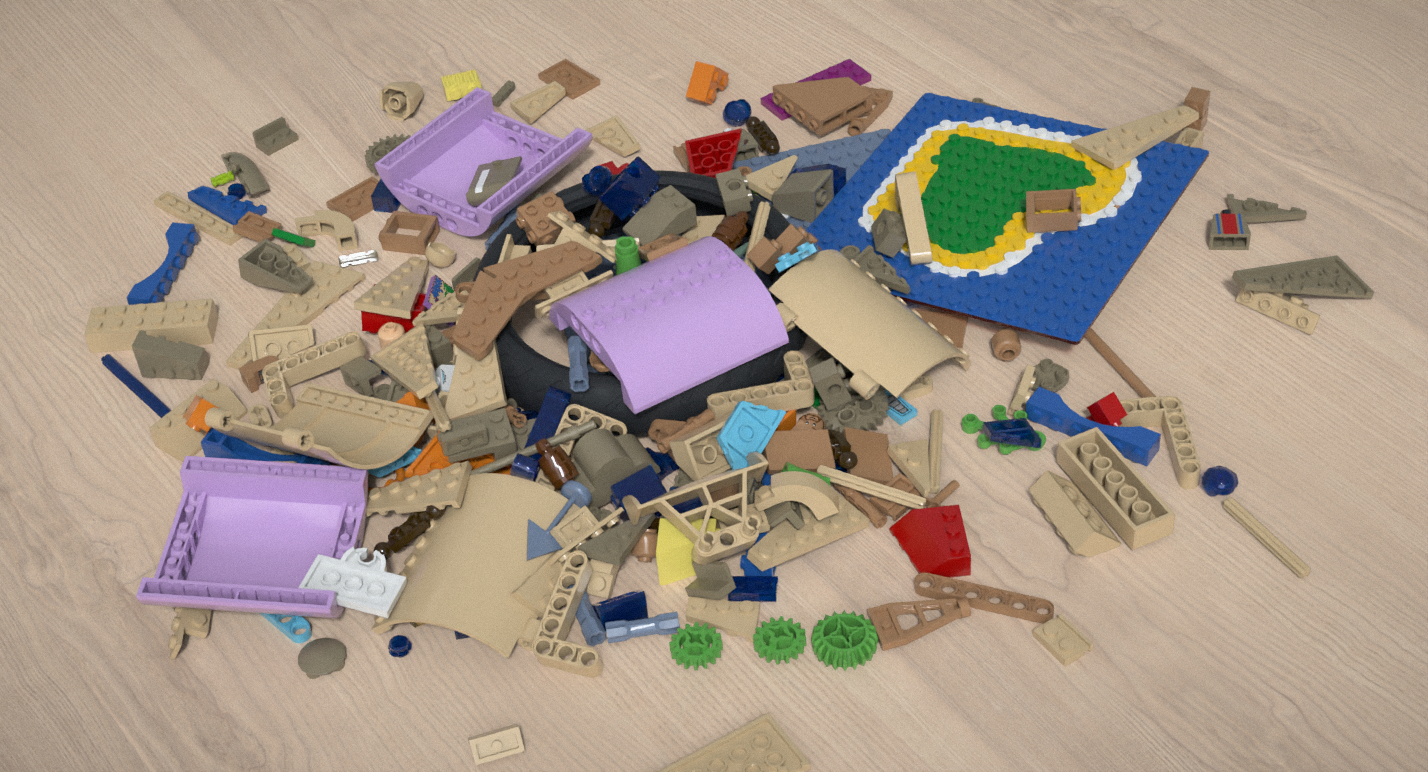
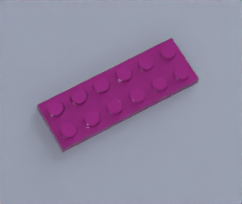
M847 59L798 82L849 77L861 86L871 81V74L851 59ZM773 93L760 98L761 105L781 121L792 117L791 114L773 102Z

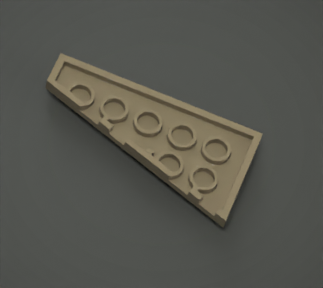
M1338 255L1234 271L1232 276L1233 280L1243 290L1366 299H1372L1374 291Z

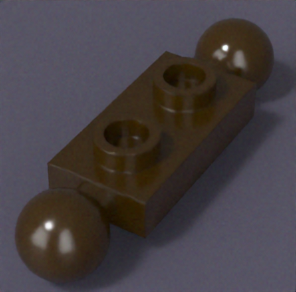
M755 116L749 117L746 121L748 133L757 141L758 147L762 151L765 150L769 155L778 154L780 145L776 135L764 120L760 122L759 118Z
M618 183L610 184L607 188V194H601L590 218L588 230L590 235L594 234L602 238L605 234V228H611L622 203L623 188Z
M828 430L834 460L840 467L853 469L858 463V457L851 451V445L839 431Z
M429 505L425 511L411 514L407 521L390 531L388 542L376 544L373 552L375 550L379 551L387 560L391 556L392 551L394 553L398 552L430 527L431 519L441 518L444 515L445 508L439 510L437 507Z

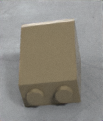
M833 170L792 173L778 190L774 191L772 195L773 207L782 214L812 223L834 198Z

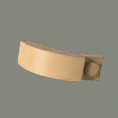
M315 210L313 216L295 218L298 235L305 237L329 235L336 239L338 251L358 249L354 224L349 217L340 212Z
M799 471L777 473L771 475V485L762 486L755 491V507L759 512L784 501H798L807 505L818 521L839 512V498L834 490L824 480L809 473Z
M591 559L592 574L586 591L591 595L611 599L619 566Z

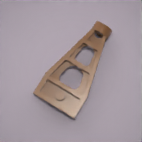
M862 86L872 93V105L876 106L862 114L868 116L867 118L856 117L852 119L848 126V133L851 136L862 134L888 108L893 98V91Z
M964 597L957 600L953 598L888 603L867 609V614L872 625L875 626L882 651L907 645L956 619L971 616V609L967 598ZM940 609L941 617L932 621L926 620L923 611ZM901 614H915L918 617L919 624L908 630H903L897 616Z

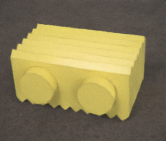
M475 69L441 77L447 102L462 99L477 87L482 89Z

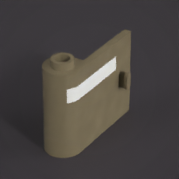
M522 157L495 160L491 163L479 165L466 193L467 202L473 207L479 206L515 178Z

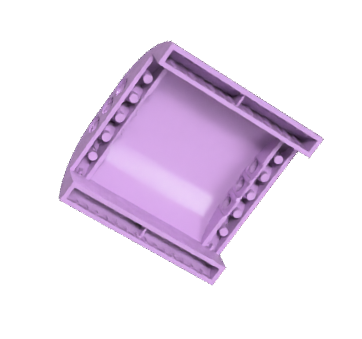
M477 87L376 162L375 168L391 193L411 212L437 216L439 226L453 233L468 237L478 236L589 147L593 135L590 132L576 128L564 139H561L494 111L490 92ZM522 157L515 178L481 205L473 207L467 202L466 193L479 165L491 163L495 160Z
M712 236L703 237L682 248L559 300L551 305L549 311L551 322L559 330L571 326L619 379L623 402L634 414L789 343L782 317L763 282L726 244Z
M185 456L180 470L184 492L154 578H142L136 595L137 600L141 604L154 606L338 618L345 607L337 605L335 591L299 588L318 554L340 560L351 547H354V549L361 548L367 508L368 470L343 466Z

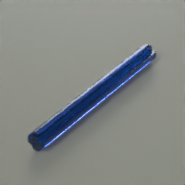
M106 354L102 356V364L158 416L162 418L171 411L167 405L112 355Z

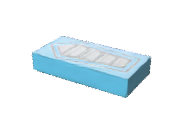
M885 389L889 401V410L886 412L890 418L899 425H902L917 416L916 408L900 396L896 398Z

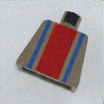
M1228 209L1222 210L1220 214H1214L1209 250H1249L1251 232L1242 214H1232Z

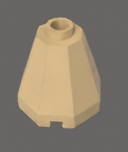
M391 82L379 92L381 109L388 112L386 115L389 119L401 122L415 111L423 97V89L415 82Z

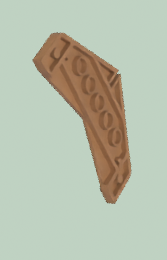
M569 241L484 267V272L480 270L452 334L455 346L480 361L491 351L493 341L519 307L539 291L581 270L586 273L602 263L601 255L578 242Z

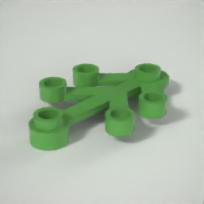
M1003 405L994 406L992 414L1002 426L980 421L975 414H967L962 419V430L967 434H974L979 429L996 434L993 436L980 434L978 436V446L983 449L999 443L1000 453L1010 454L1012 451L1024 447L1031 451H1038L1046 443V436L1040 431L1033 430L1027 421V413L1023 410H1018L1014 413V423L1020 425L1024 432L1015 429L1006 416V408ZM1013 438H1014V439H1018L1017 441H1014V442L1010 441V439H1013Z

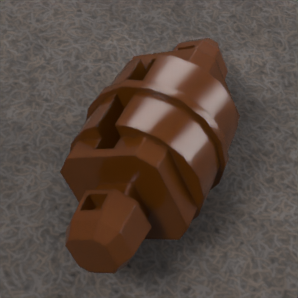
M739 211L735 216L727 215L717 225L712 237L719 239L734 251L741 244L748 231L745 224L749 216L745 211Z
M545 438L538 441L535 446L539 454H542V457L537 463L544 472V476L548 478L556 490L567 481H575L574 478L580 473L560 445L552 449V445Z

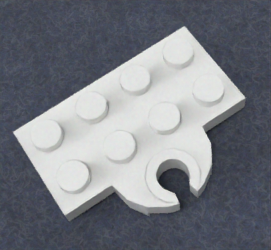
M351 547L340 560L318 554L299 588L335 591L337 605L388 618L407 584V578L387 572L385 556L379 551H374V559L372 561L363 562L368 556V549H354V547Z

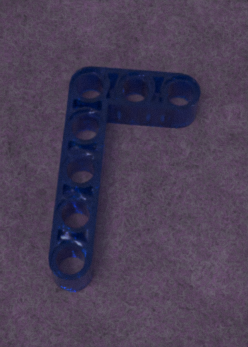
M552 386L549 387L524 448L536 444L543 438L548 439L555 436L563 414L568 407L571 393ZM538 452L527 457L517 453L510 470V475L535 482L541 469L539 467L540 461L538 460L542 457V454Z

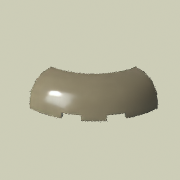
M228 152L221 155L227 170L233 174L238 173V179L249 198L270 190L260 170L250 158L238 152Z

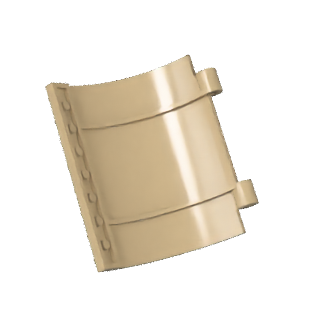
M823 250L805 258L788 270L768 289L783 302L776 306L786 331L789 332L795 326H798L854 374L849 382V386L866 400L876 393L880 385L898 398L922 374L948 358L965 371L971 366L970 355L964 349H958L953 345L954 342L948 336H942L937 332L938 329L932 323H926L916 310H910L900 297L893 296L884 284L880 285L875 281L876 279L872 274L861 270L860 265L853 259L849 260L837 250Z
M307 383L296 398L298 402L283 419L269 428L242 422L233 412L215 407L207 411L204 421L207 426L235 438L357 469H375L388 465L403 456L423 434L433 419V414L430 410Z
M497 473L470 475L461 507L453 508L452 505H445L444 515L439 519H431L430 527L423 531L422 535L414 542L413 546L415 548L405 559L403 571L398 574L407 578V584L390 616L385 618L375 615V623L371 630L379 635L390 630L393 624L405 622L427 623L466 634L488 645L506 658L510 656L516 642L522 648L532 651V643L541 621L537 619L538 615L510 594L519 588L523 581L531 576L554 552L527 561L528 519L546 531L569 499L541 484L516 476ZM573 503L558 524L578 511L580 507Z

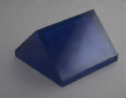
M634 590L592 604L605 632V622L648 618L646 595L642 590Z

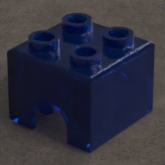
M637 156L612 181V185L603 192L599 199L621 220H624L628 215L632 218L640 209L639 207H643L651 199L650 196L659 189L657 184L661 177Z
M649 465L611 485L612 495L610 496V502L615 510L620 507L624 509L619 515L624 523L630 520L622 501L624 496L633 495L640 504H643L667 493L653 467ZM659 511L655 512V518L662 516Z

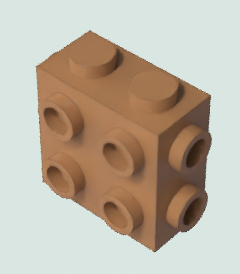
M553 191L517 208L516 223L520 229H524L530 243H534L536 247L538 245L553 244L563 230V227L547 217L549 213L562 211L569 216V220L573 223L576 221L572 212L566 210L562 199L557 197Z

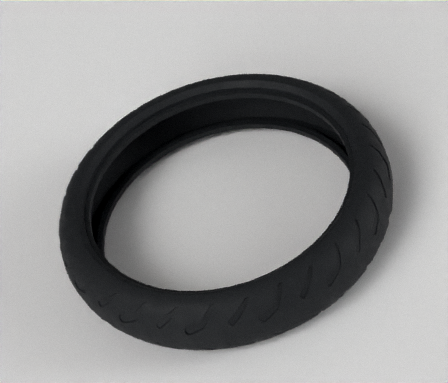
M653 170L613 174L576 184L555 194L562 199L566 210L572 212L576 223L583 225L586 228L585 231L588 232L591 215L601 194H607V188L612 183L621 185L623 188L621 206L611 228H605L603 237L623 233V227L653 194L670 185L695 204L696 216L725 215L727 217L718 189L717 179L689 172ZM752 193L753 201L750 202L751 210L746 212L749 216L745 224L748 231L737 248L749 242L758 204L761 201L766 202L754 193ZM769 204L770 212L763 237L769 240L773 238L776 240L790 223L775 207ZM516 219L491 243L490 248L487 249L478 265V270H476L472 282L476 281L480 270L484 272V267L498 263L507 234H512L514 245L531 246V253L536 252V245L530 243L524 229L518 227ZM793 266L782 272L775 268L770 274H767L772 284ZM771 294V297L776 305H778L779 303H783L776 296ZM512 317L496 337L505 394L508 398L514 399L517 405L536 417L551 415L553 424L559 426L566 408L569 405L577 404L621 421L627 428L626 434L644 437L649 436L650 425L655 419L687 422L690 417L698 416L708 409L707 398L712 394L775 383L780 378V375L784 373L783 356L788 351H799L808 335L798 326H795L787 332L789 343L636 414L623 402L621 382L615 375L588 372L589 388L586 391L575 392L570 389V367L548 359L527 345L512 327ZM576 415L568 416L571 420H579ZM612 431L615 437L621 435L617 431Z

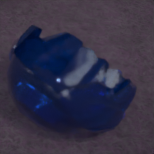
M745 99L728 102L723 110L724 121L735 127L744 125L747 119L751 117V106Z
M595 166L588 174L582 177L583 189L593 195H601L607 191L612 179V173L609 168L605 166Z
M1223 466L1208 468L1201 478V487L1210 497L1229 495L1234 492L1239 483L1237 474Z

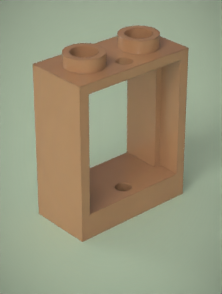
M1076 189L1027 191V233L1078 230L1077 222H1082L1081 197H1076ZM1072 209V212L1035 214L1037 210Z
M393 211L390 218L387 219L384 228L379 232V241L381 242L382 249L385 251L425 255L428 243L435 242L440 233L438 217ZM398 228L421 231L418 236L395 234Z

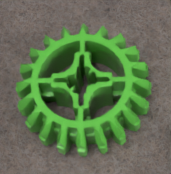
M845 610L842 614H837L834 611L832 616L825 614L824 620H818L817 626L813 629L811 643L814 655H817L819 662L824 661L826 667L833 665L835 670L838 667H843L844 671H846L848 667H852L855 670L858 664L864 666L866 661H871L873 654H876L878 636L875 626L872 625L870 619L865 620L863 614L856 616L854 611L851 614H847Z

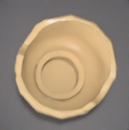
M429 242L426 247L425 256L429 263L443 268L449 266L454 261L456 251L451 250L444 243Z

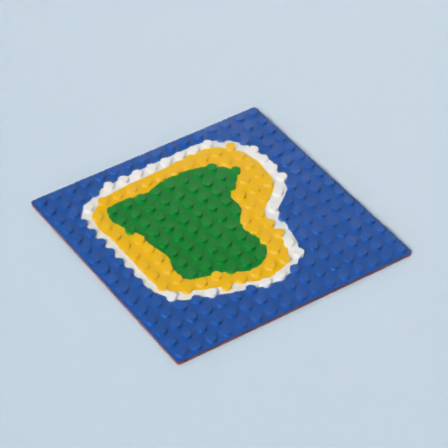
M925 93L806 231L812 233L819 240L817 244L821 251L837 250L840 252L843 247L853 245L858 247L861 253L868 245H871L877 255H881L884 261L888 262L896 270V275L899 278L903 277L910 286L911 291L908 294L888 288L893 296H898L904 301L1078 345L1209 157V151L1161 141L1113 170L1072 148L1071 143L1072 140L1107 130L1105 128L1101 129L1071 121H1062L1052 117L1048 118L1017 110L989 106L983 103L955 99L949 96ZM916 172L932 253V262L911 265L907 241L894 258L876 251L871 229L874 221L883 209L895 211L901 215V211L898 212L895 199L896 174ZM1076 189V197H1081L1082 222H1077L1078 230L1027 233V191ZM1115 204L1120 205L1118 210L1116 207H1113ZM1072 209L1037 210L1035 214L1072 212Z

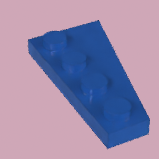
M200 186L187 192L188 199L232 225H237L238 221L248 211L260 216L267 213V208L264 205L257 207L253 205L252 201L245 200L242 202L237 199V196H224L223 192L206 186Z

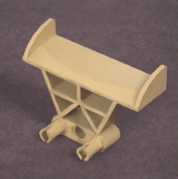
M754 451L746 456L749 464L747 467L722 472L691 482L643 504H640L633 495L624 496L622 501L633 526L637 525L640 517L659 511L694 544L691 553L694 562L701 565L708 564L749 549L755 544L759 536L761 522L756 515H751L750 518L749 516L747 517V480L755 477L757 482L761 481L769 463L761 453ZM739 483L738 494L713 503L710 496L711 492ZM697 497L700 498L703 504L699 508L682 514L672 507ZM739 505L738 515L728 510ZM710 516L730 525V527L716 532L706 531L705 534ZM704 518L700 531L690 524V522ZM726 539L730 542L731 545L724 546L723 544H721L720 540Z

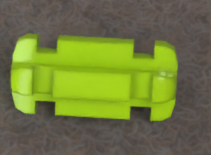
M228 171L227 174L222 173L215 176V178L211 177L210 180L213 187H217V185L228 183L229 180L233 181L234 175L231 171Z

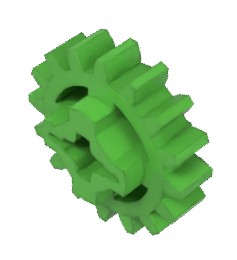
M780 616L779 620L775 621L771 617L770 623L762 621V628H755L756 634H753L754 650L759 652V658L766 656L767 663L776 660V664L779 665L781 660H784L788 664L789 658L792 657L797 660L798 653H804V646L807 645L805 629H801V623L799 622L793 624V618L784 621L783 616Z
M695 622L693 627H690L687 623L685 624L686 629L678 628L677 635H671L672 641L669 642L671 657L676 659L677 665L684 663L685 669L694 666V670H698V667L701 665L707 669V663L716 664L715 657L721 658V650H723L721 634L716 633L715 627L708 629V623H705L702 627L699 626L698 622Z

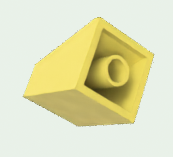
M660 518L656 547L660 585H667L696 575L692 565L694 560L691 556L694 544L667 518ZM703 519L690 522V524L700 531ZM709 519L705 534L706 531L716 532L721 530V528H717L716 519Z

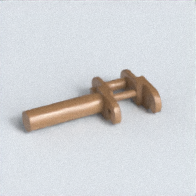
M951 481L934 498L923 497L926 499L925 506L927 508L940 507L941 503L960 486L958 481Z

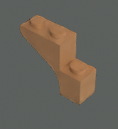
M790 224L776 240L774 238L769 240L763 237L747 256L760 270L770 274L776 268L775 264L779 263L777 258L788 252L793 255L798 252L797 247L809 242L810 244L816 243L820 251L821 248L817 244L819 240L812 233H808L801 226L797 228Z

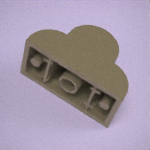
M595 429L581 437L574 447L573 456L575 461L573 463L580 473L574 480L583 484L591 493L592 500L587 506L588 509L603 506L661 472L659 466L639 439L632 434H623L615 437L607 429Z

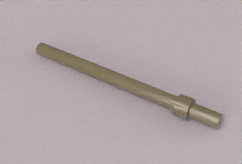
M594 419L579 426L575 424L568 427L567 431L550 437L547 440L552 445L551 447L569 439L575 440L580 438L581 434L597 428ZM535 444L474 469L470 475L491 473L534 455L538 451Z

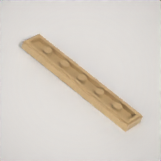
M169 191L153 200L156 207L188 224H194L199 230L229 246L244 237L233 232L232 224Z

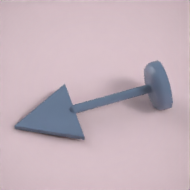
M573 480L564 483L561 488V495L569 500L546 531L528 519L527 561L563 549L556 539L550 535V531L558 525L573 503L580 507V509L585 505L587 507L591 503V493L583 484Z

